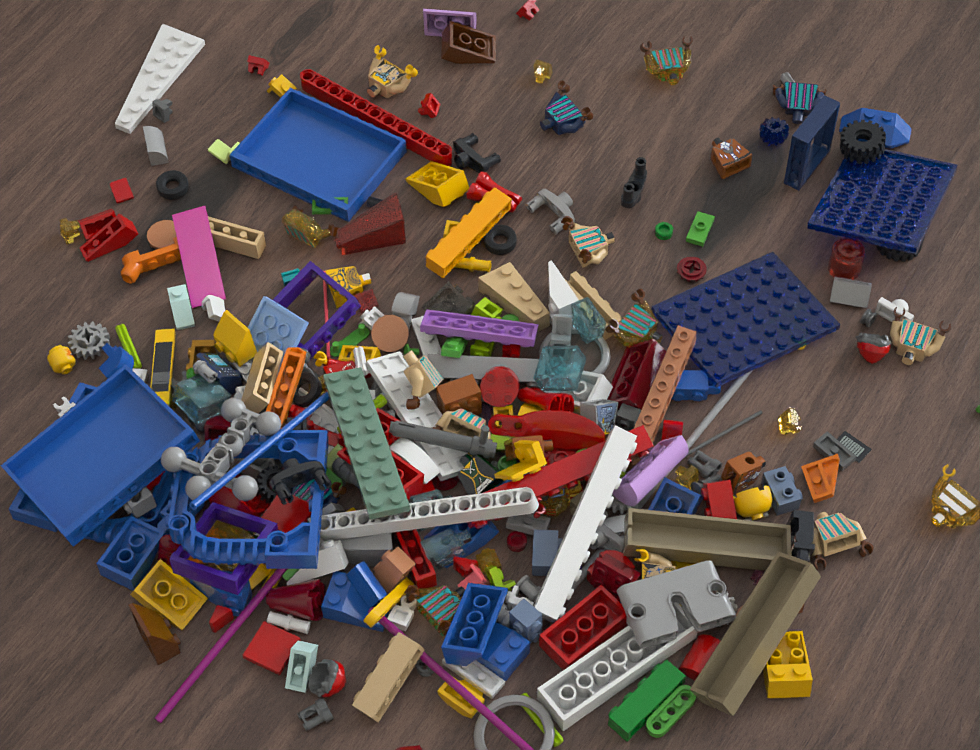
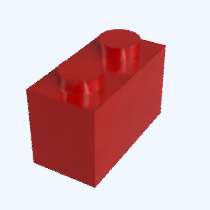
M731 480L703 483L701 495L702 499L706 500L705 516L737 519Z

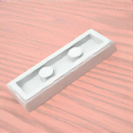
M445 658L442 660L443 665L490 699H493L505 685V681L476 660L467 666L446 664Z

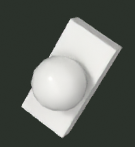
M883 297L878 301L875 312L892 322V320H895L893 314L895 307H897L896 313L898 315H902L903 308H905V315L901 317L900 321L903 319L913 321L914 315L908 312L909 307L906 301L896 299L891 303Z

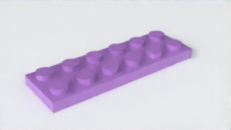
M426 310L420 325V332H425L428 335L442 334L446 337H463L466 340L479 339L483 342L494 341L504 345L517 344L521 347H534L539 324Z

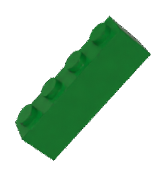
M667 659L662 664L658 663L651 671L652 674L648 678L644 677L638 683L637 689L633 693L629 692L624 697L623 703L619 707L615 706L608 714V726L626 742L646 724L647 719L679 686L685 683L686 675Z

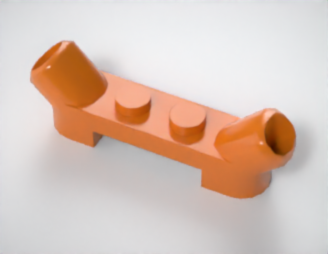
M177 237L173 238L174 244L142 255L139 254L138 250L126 254L122 258L124 265L120 272L122 279L127 283H135L141 273L181 260Z

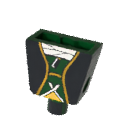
M469 454L461 457L459 462L464 468L458 473V477L468 495L484 493L500 486L504 482L503 479L495 478L494 474L499 472V470L486 459L478 455L472 459Z

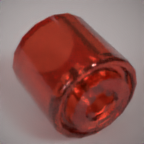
M844 237L838 239L833 244L828 263L830 274L833 277L856 279L861 273L865 258L863 244L854 238Z

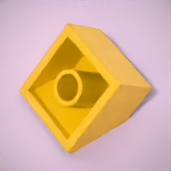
M228 310L224 311L213 334L216 342L214 345L220 353H225L231 363L235 362L241 367L255 356L257 350L250 330Z

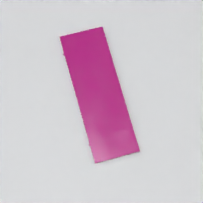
M206 206L172 215L192 309L202 306V301L207 295H213L223 300L226 299Z

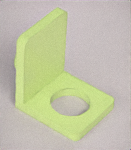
M217 139L208 148V152L227 164L231 160L230 154L240 143L237 142L230 148Z

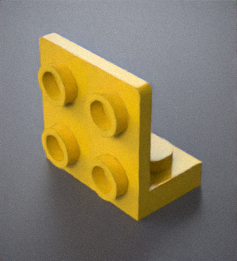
M519 440L515 442V454L520 462L495 473L494 476L495 478L503 479V481L512 480L514 482L523 479V475L528 472L531 474L540 471V467L547 463L539 441Z

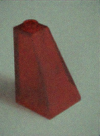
M393 193L337 230L338 238H335L337 249H341L342 255L406 243L404 218L397 193Z

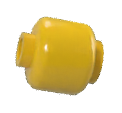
M62 345L53 347L47 356V361L52 370L58 374L70 373L76 363L71 350Z

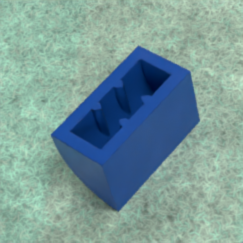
M365 561L357 564L346 575L369 608L380 603L388 595Z

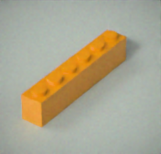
M495 187L490 192H486L480 203H476L472 207L471 212L468 215L465 214L461 218L460 223L457 226H453L449 234L445 238H441L434 249L429 250L426 255V267L441 278H444L510 210L512 199Z

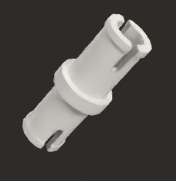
M272 611L269 612L267 623L282 627L286 631L294 630L308 634L311 621L297 619L290 614L286 616Z

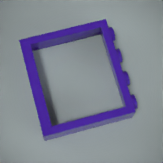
M311 261L273 299L276 303L287 308L317 276L347 299L305 345L299 342L297 347L306 349L311 355L310 359L320 351L325 343L332 339L339 329L345 326L346 321L355 315L356 311L361 307L358 300Z
M214 502L203 512L202 517L196 523L197 532L203 535L208 533L217 520L258 533L260 535L257 539L267 538L271 532L278 531L277 523ZM181 545L170 557L174 574L236 595L241 592L260 565V563L258 565H253V563L241 565L239 563L232 574H228L187 560L190 554L186 550L184 551Z

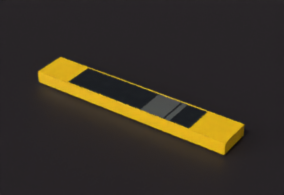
M175 329L156 330L150 388L170 407L176 333Z

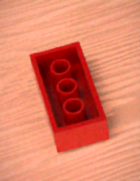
M600 585L539 635V647L562 670H565L628 625L626 621L627 615L622 604L605 587Z

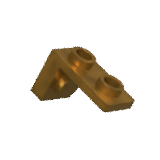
M192 340L191 348H188V358L190 361L186 364V372L197 361L196 355L198 353H218L214 345L216 343L215 340Z

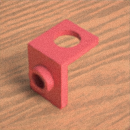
M471 564L470 567L473 569V572L457 586L459 588L462 586L466 589L468 583L490 585L491 583L480 568Z

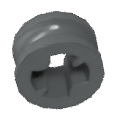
M867 309L860 320V323H865L868 328L874 323L878 315L876 312L872 313L871 309Z
M419 659L416 663L418 674L423 677L431 676L434 671L429 667L423 669L422 666L425 663Z

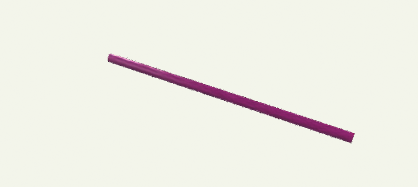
M277 569L156 715L154 719L157 722H163L287 569Z
M385 616L378 621L392 635L396 636L398 632L405 635ZM422 653L419 658L517 747L521 750H534L427 653Z

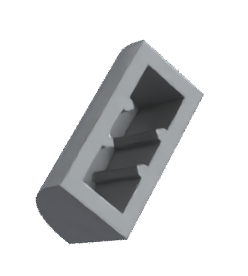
M143 126L151 166L169 163L163 133L156 127Z
M834 277L830 302L867 308L872 285L868 282Z

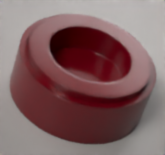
M514 531L507 536V547L511 551L521 552L526 548L527 537L524 533Z

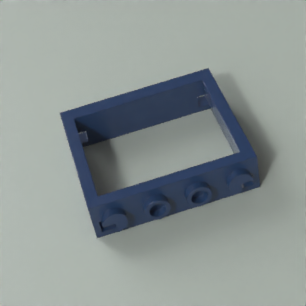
M824 95L792 135L784 184L800 191L830 152L840 102Z

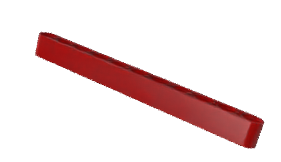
M311 69L303 70L300 73L302 90L338 110L358 117L360 120L371 123L393 135L402 137L406 140L407 149L425 159L451 166L453 161L452 148L448 144Z

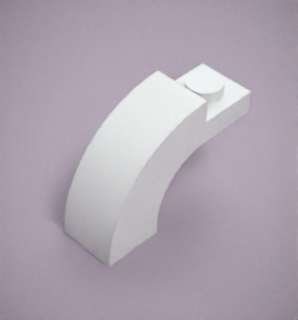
M399 438L389 447L393 453L424 473L423 484H427L440 473L432 459L412 441Z

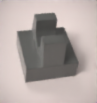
M158 98L152 101L153 115L163 123L170 120L169 115L172 114V109L169 106L172 105V101L169 99L161 101Z

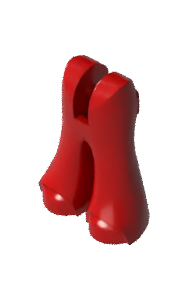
M480 172L476 182L472 183L468 189L467 199L480 202L485 193L490 192L495 187L512 199L511 208L508 212L513 213L522 201V197L495 183L487 172Z
M526 387L518 391L517 397L523 403L537 405L543 410L574 412V399L570 394L546 393L535 387Z

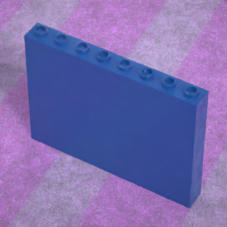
M289 88L230 154L232 167L309 204H312V199H314L317 207L330 208L333 211L331 212L332 215L349 222L405 155L407 149L406 140L402 137L393 135L371 123L360 120L358 117L349 115L314 97L305 95L301 91ZM334 197H348V204L344 203V200H338Z
M124 365L37 437L23 446L21 450L7 459L1 467L74 547L166 470L161 464V456L167 448L179 447L187 453L200 440L194 430L129 366Z

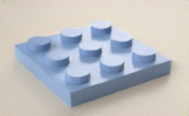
M263 296L248 329L252 335L257 352L267 342L283 351L279 366L280 370L287 348L298 346L309 322L270 298Z

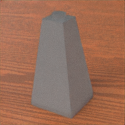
M392 533L340 539L347 559L351 564H359L365 561L368 566L375 567L380 561H383L381 557L388 550L393 551ZM321 535L319 547L322 546L321 544L326 541L321 537Z

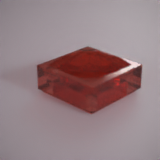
M373 289L355 294V298L361 305L359 308L361 313L366 310H372L374 306L376 308L379 307Z

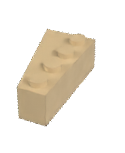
M511 262L478 278L479 292L489 296L490 300L503 307L506 313L517 316L519 322L539 324L538 332L550 326V312Z

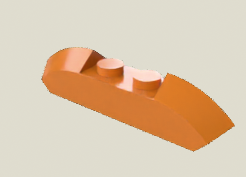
M300 347L287 348L266 411L274 412L279 416L281 420L280 429L284 426L285 419L288 417L307 352Z

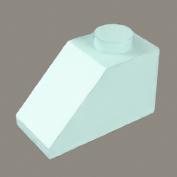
M186 284L167 288L176 329L181 330L194 327L195 322Z
M299 640L293 645L289 657L286 689L304 693L307 691L309 675L312 674V667L316 663L318 645Z

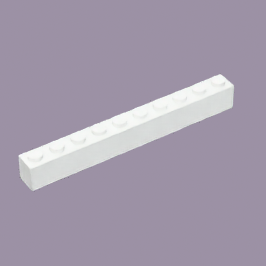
M616 425L608 435L533 606L542 613V618L552 623L564 615L566 608L563 605L566 600H570L574 589L571 588L573 582H577L581 576L582 570H580L582 562L586 563L590 552L587 550L590 544L593 545L597 539L598 533H596L598 525L602 526L606 515L603 513L606 507L610 508L614 499L611 496L613 490H617L622 481L619 478L622 471H626L630 462L627 458L629 454L634 453L637 443H635L637 436Z

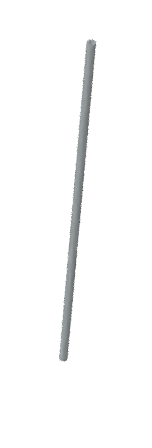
M769 343L763 345L686 440L688 449L691 448L771 349ZM663 479L643 498V505L638 504V509L644 506L661 485ZM599 547L581 569L582 573L577 582L574 581L571 587L574 591L587 576L588 567L599 557V553L606 551L604 548Z

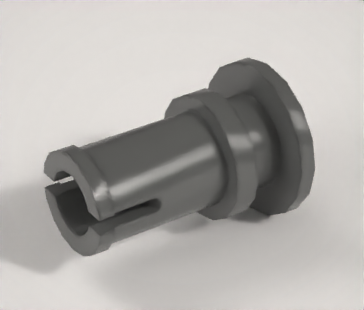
M714 473L705 480L701 479L698 482H692L691 490L701 495L703 483L721 481L722 478L719 474Z

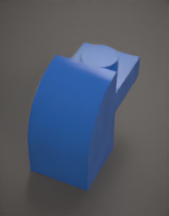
M108 343L102 347L109 356L99 367L106 378H110L124 365L133 369L134 359L122 347H117L116 345L112 347Z

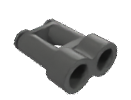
M697 450L694 457H690L687 461V464L700 472L701 476L705 479L717 473L722 467L720 461L710 458L700 450ZM697 460H702L706 464L702 465Z
M323 697L316 700L315 704L300 711L299 714L297 713L300 721L303 720L305 723L303 726L306 731L324 721L327 723L334 719ZM314 713H318V715L315 718L309 721L305 720V718L313 715Z

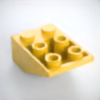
M803 631L786 632L763 668L767 698L810 697L813 680Z

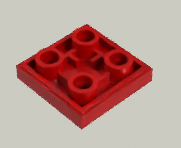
M277 495L261 518L277 523L278 531L287 533L301 523H307V519L311 518L309 502L293 495V501L288 503L286 500L287 504L283 505Z
M264 621L243 653V658L280 675L289 661L291 648L301 639Z

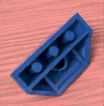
M860 108L841 118L839 132L842 131L844 126L847 127L848 123L853 124L855 120L861 122V120H865V122L871 120L872 124L878 123L879 127L882 126L886 133L885 148L891 149L903 144H909L912 128L897 113ZM859 139L858 141L866 142L868 140Z

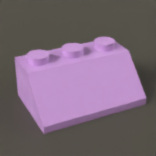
M423 9L424 33L427 36L442 37V32L450 21L476 29L477 20L476 13Z

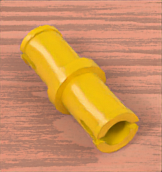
M475 257L463 258L454 268L469 269L471 272H474V270L490 272L491 261L478 260Z

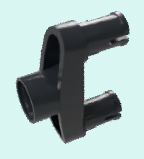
M474 133L453 141V148L456 153L454 161L460 169L468 166L478 173L486 172L493 165L500 163L501 158L496 152L482 158L470 146L478 143V137Z
M643 157L636 159L635 169L623 187L621 205L625 208H632L641 200L647 179L646 159Z
M292 458L283 463L282 471L270 480L269 485L272 491L278 495L281 503L286 505V500L288 503H291L294 499L289 488L315 479L320 490H325V487L327 489L331 487L332 482L327 477L326 470L321 462L311 461L300 464L297 459Z

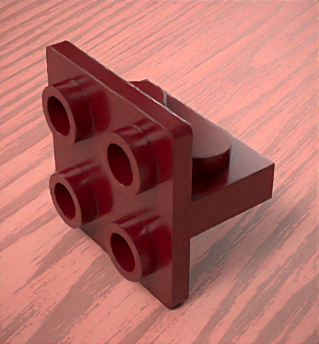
M606 553L602 559L600 557L596 558L590 584L595 588L602 585L620 601L617 589L622 585L640 580L641 573Z

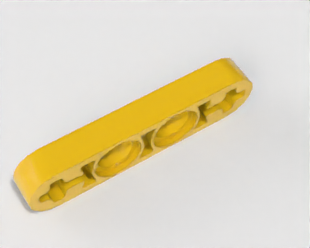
M406 577L370 611L363 621L372 628L406 595L404 592L407 587L414 585V583Z

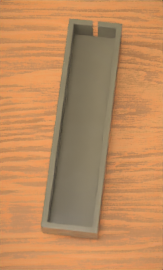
M628 508L624 518L623 556L641 558V553L636 552V549H644L647 552L659 554L669 561L687 563L712 561L716 566L763 571L767 570L778 551L792 556L791 525Z
M779 551L777 552L690 688L701 703L734 716L821 578L811 562Z

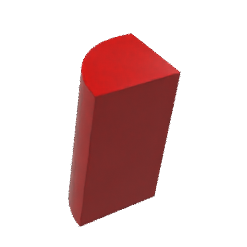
M108 209L78 220L84 238L87 240L93 237L116 215L113 209Z
M699 635L678 669L687 677L696 680L721 640L710 635Z

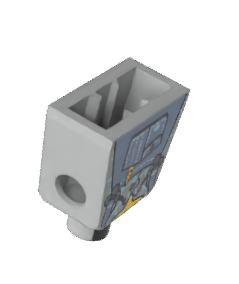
M606 399L580 402V415L596 423L605 435L609 434L615 425L618 402Z

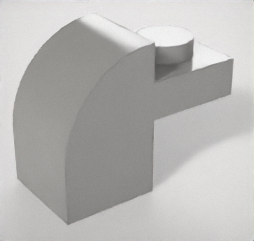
M399 292L393 302L392 315L403 319L410 330L412 315H415L417 312L420 296Z
M553 315L549 357L569 359L573 315Z

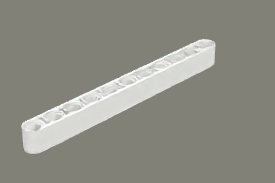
M524 487L409 503V512L369 520L366 509L322 515L320 535L326 541L331 539L340 540L534 513L538 509L539 504L533 490Z

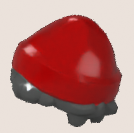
M859 333L856 336L857 348L863 359L873 364L880 361L890 351L892 342L885 334L880 336L879 334Z
M323 659L322 662L316 664L317 666L312 667L308 688L313 694H316L318 697H330L339 693L345 687V670L340 662Z

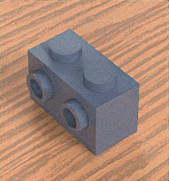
M786 466L764 472L761 484L763 488L764 486L770 487L772 494L771 505L776 515L799 509L803 499L800 489L796 488L794 477L791 472H788Z
M534 530L533 576H547L562 542V538H558V530Z
M522 599L509 612L510 629L530 641V644L532 642L535 643L539 640V635L542 633V613L527 600Z

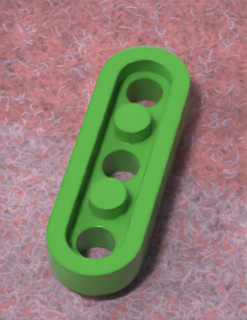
M679 686L647 719L646 730L650 736L656 738L664 736L694 705L696 696L690 690L691 686ZM686 696L688 700H682L681 697ZM673 711L675 714L669 715L667 712ZM658 725L660 729L656 730L653 726Z

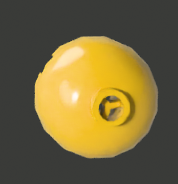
M764 486V490L761 491L756 487L736 494L737 498L733 496L736 512L742 517H751L752 521L763 518V514L769 511L772 504V494L769 486Z

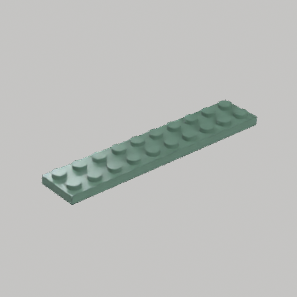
M362 368L324 374V383L369 520L409 512L410 505Z

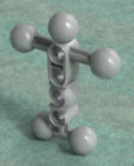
M229 398L223 402L221 414L225 420L232 422L231 427H228L227 433L219 438L218 443L210 450L201 464L188 459L184 450L179 447L167 448L162 453L161 464L169 472H178L183 469L197 475L191 477L185 487L188 497L194 500L225 475L230 467V463L234 461L233 457L239 455L245 443L250 440V428L253 424L256 425L258 432L263 436H273L281 427L279 416L270 411L261 414L246 409L242 400ZM242 475L238 478L234 477L225 485V487L232 489L234 496L241 501L252 500L258 491L256 480L248 475Z

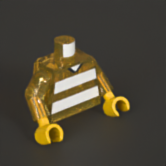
M947 464L943 467V477L938 479L932 490L931 502L933 507L931 511L935 515L931 518V522L936 527L946 523L950 528L974 525L980 519V502L952 479L948 481L949 477L955 475L956 470L954 468L951 474H946V469L949 466Z

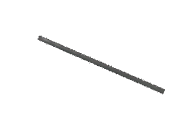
M761 410L689 450L685 457L761 415L763 412Z

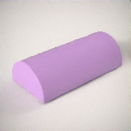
M679 435L658 442L651 449L650 455L642 458L621 478L620 486L617 490L614 489L612 494L625 505H637L688 454V445L683 436Z

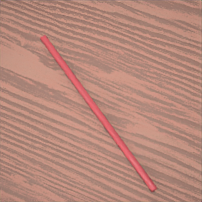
M323 280L326 323L328 321L327 283ZM330 341L326 343V356L330 358Z

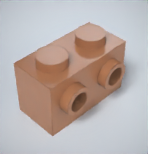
M399 547L392 552L390 550L385 552L381 557L383 561H380L373 568L375 577L387 594L407 577L416 564Z

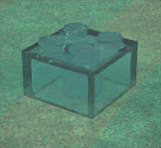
M578 345L543 346L533 379L542 391H577L587 358Z
M198 374L176 383L173 401L195 424H199L221 414L223 402L229 399L231 395L217 380L208 383L207 380Z

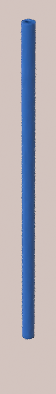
M326 391L189 503L192 510L197 509L330 399L328 392Z

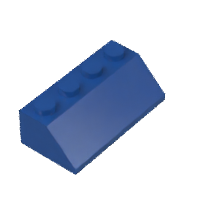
M474 583L467 584L441 646L446 664L467 666L483 655L507 595L508 588Z

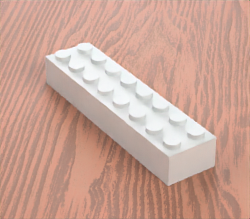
M677 602L672 603L678 625L677 638L675 640L648 648H639L632 628L627 626L537 688V700L546 708L562 731L572 726L649 672L658 663L663 662L697 638V631L691 625L682 607Z

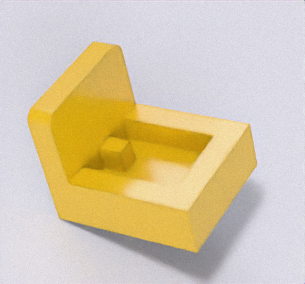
M281 74L278 79L274 77L269 82L270 88L267 92L270 93L273 90L281 98L289 88L296 90L297 87Z

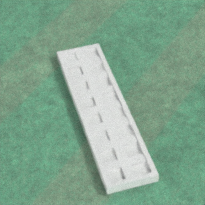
M400 351L366 362L367 369L402 422L429 428L436 427L435 424L441 418L442 413L428 393L421 398L418 397L420 400L419 408L408 410L406 407L407 399H413V395H411L412 385L404 374L408 364ZM415 441L417 446L432 459L440 470V473L437 474L440 481L458 476V473L464 468L459 461L468 452Z

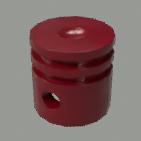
M170 534L161 537L157 562L161 559L169 567H171L170 557L172 553L181 545L174 543L171 540Z

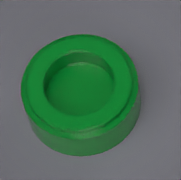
M661 222L656 225L655 236L658 239L668 240L672 237L673 227L671 224Z

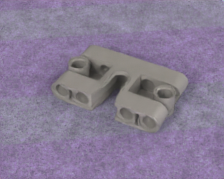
M712 561L700 562L631 582L617 589V594L627 615V624L632 628L639 648H648L677 638L678 625L676 612L672 605L673 602H677L682 606L685 616L697 633L728 624L736 618L734 609L726 594V585L720 580ZM712 591H717L720 594H714ZM632 614H639L641 617L637 618Z

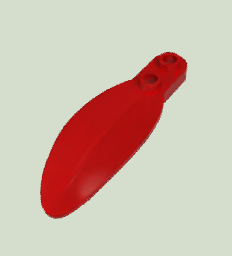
M540 410L522 416L495 414L488 422L489 431L494 435L511 437L542 435L543 440L551 439L553 448L587 449L605 441V433L596 423L581 415L561 410ZM500 421L502 425L497 426L495 422ZM515 423H520L522 427L517 428Z

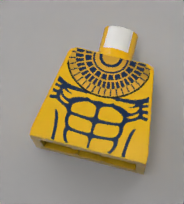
M354 266L325 270L327 275L356 299L364 296L362 286L372 283L369 273L358 275ZM328 285L336 308L341 307L347 299Z

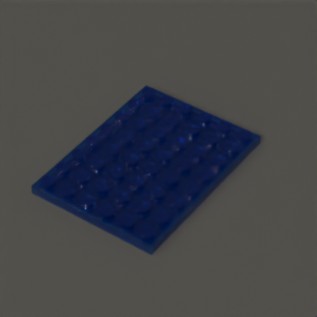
M887 149L884 150L883 155L881 154L880 159L876 158L875 162L869 160L868 164H865L864 161H861V164H857L856 160L851 162L850 158H844L808 221L807 229L916 254L954 178L958 165Z
M774 252L768 253L651 307V312L672 337L678 325L696 331V343L690 358L700 370H703L716 388L840 328V323Z

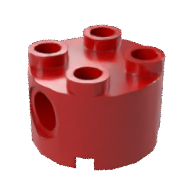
M495 366L488 370L480 384L483 400L495 407L510 405L517 397L520 387L517 375L513 370L505 366Z

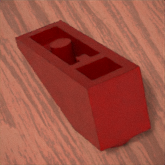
M118 214L84 243L80 250L85 260L89 262L126 246L139 233L132 221Z

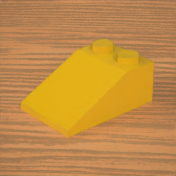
M433 161L405 178L408 184L430 202L442 207L450 205L453 200L463 196L469 189L463 170Z
M161 559L130 594L146 608L158 611L162 618L166 617L170 624L181 631L208 599L182 576L174 574L172 568Z

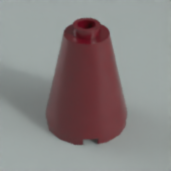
M319 579L272 588L266 595V604L275 611L311 621H319L323 617L321 606L326 595L325 586Z

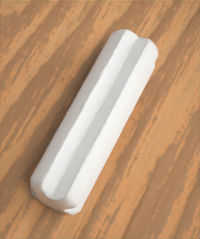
M355 347L353 353L356 368L361 367L364 376H366L368 369L366 367L363 347Z

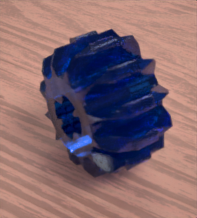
M773 117L770 119L765 118V121L760 125V138H762L763 142H768L769 145L775 144L777 146L778 143L783 144L789 136V125L786 124L785 120H780L779 117L777 119Z

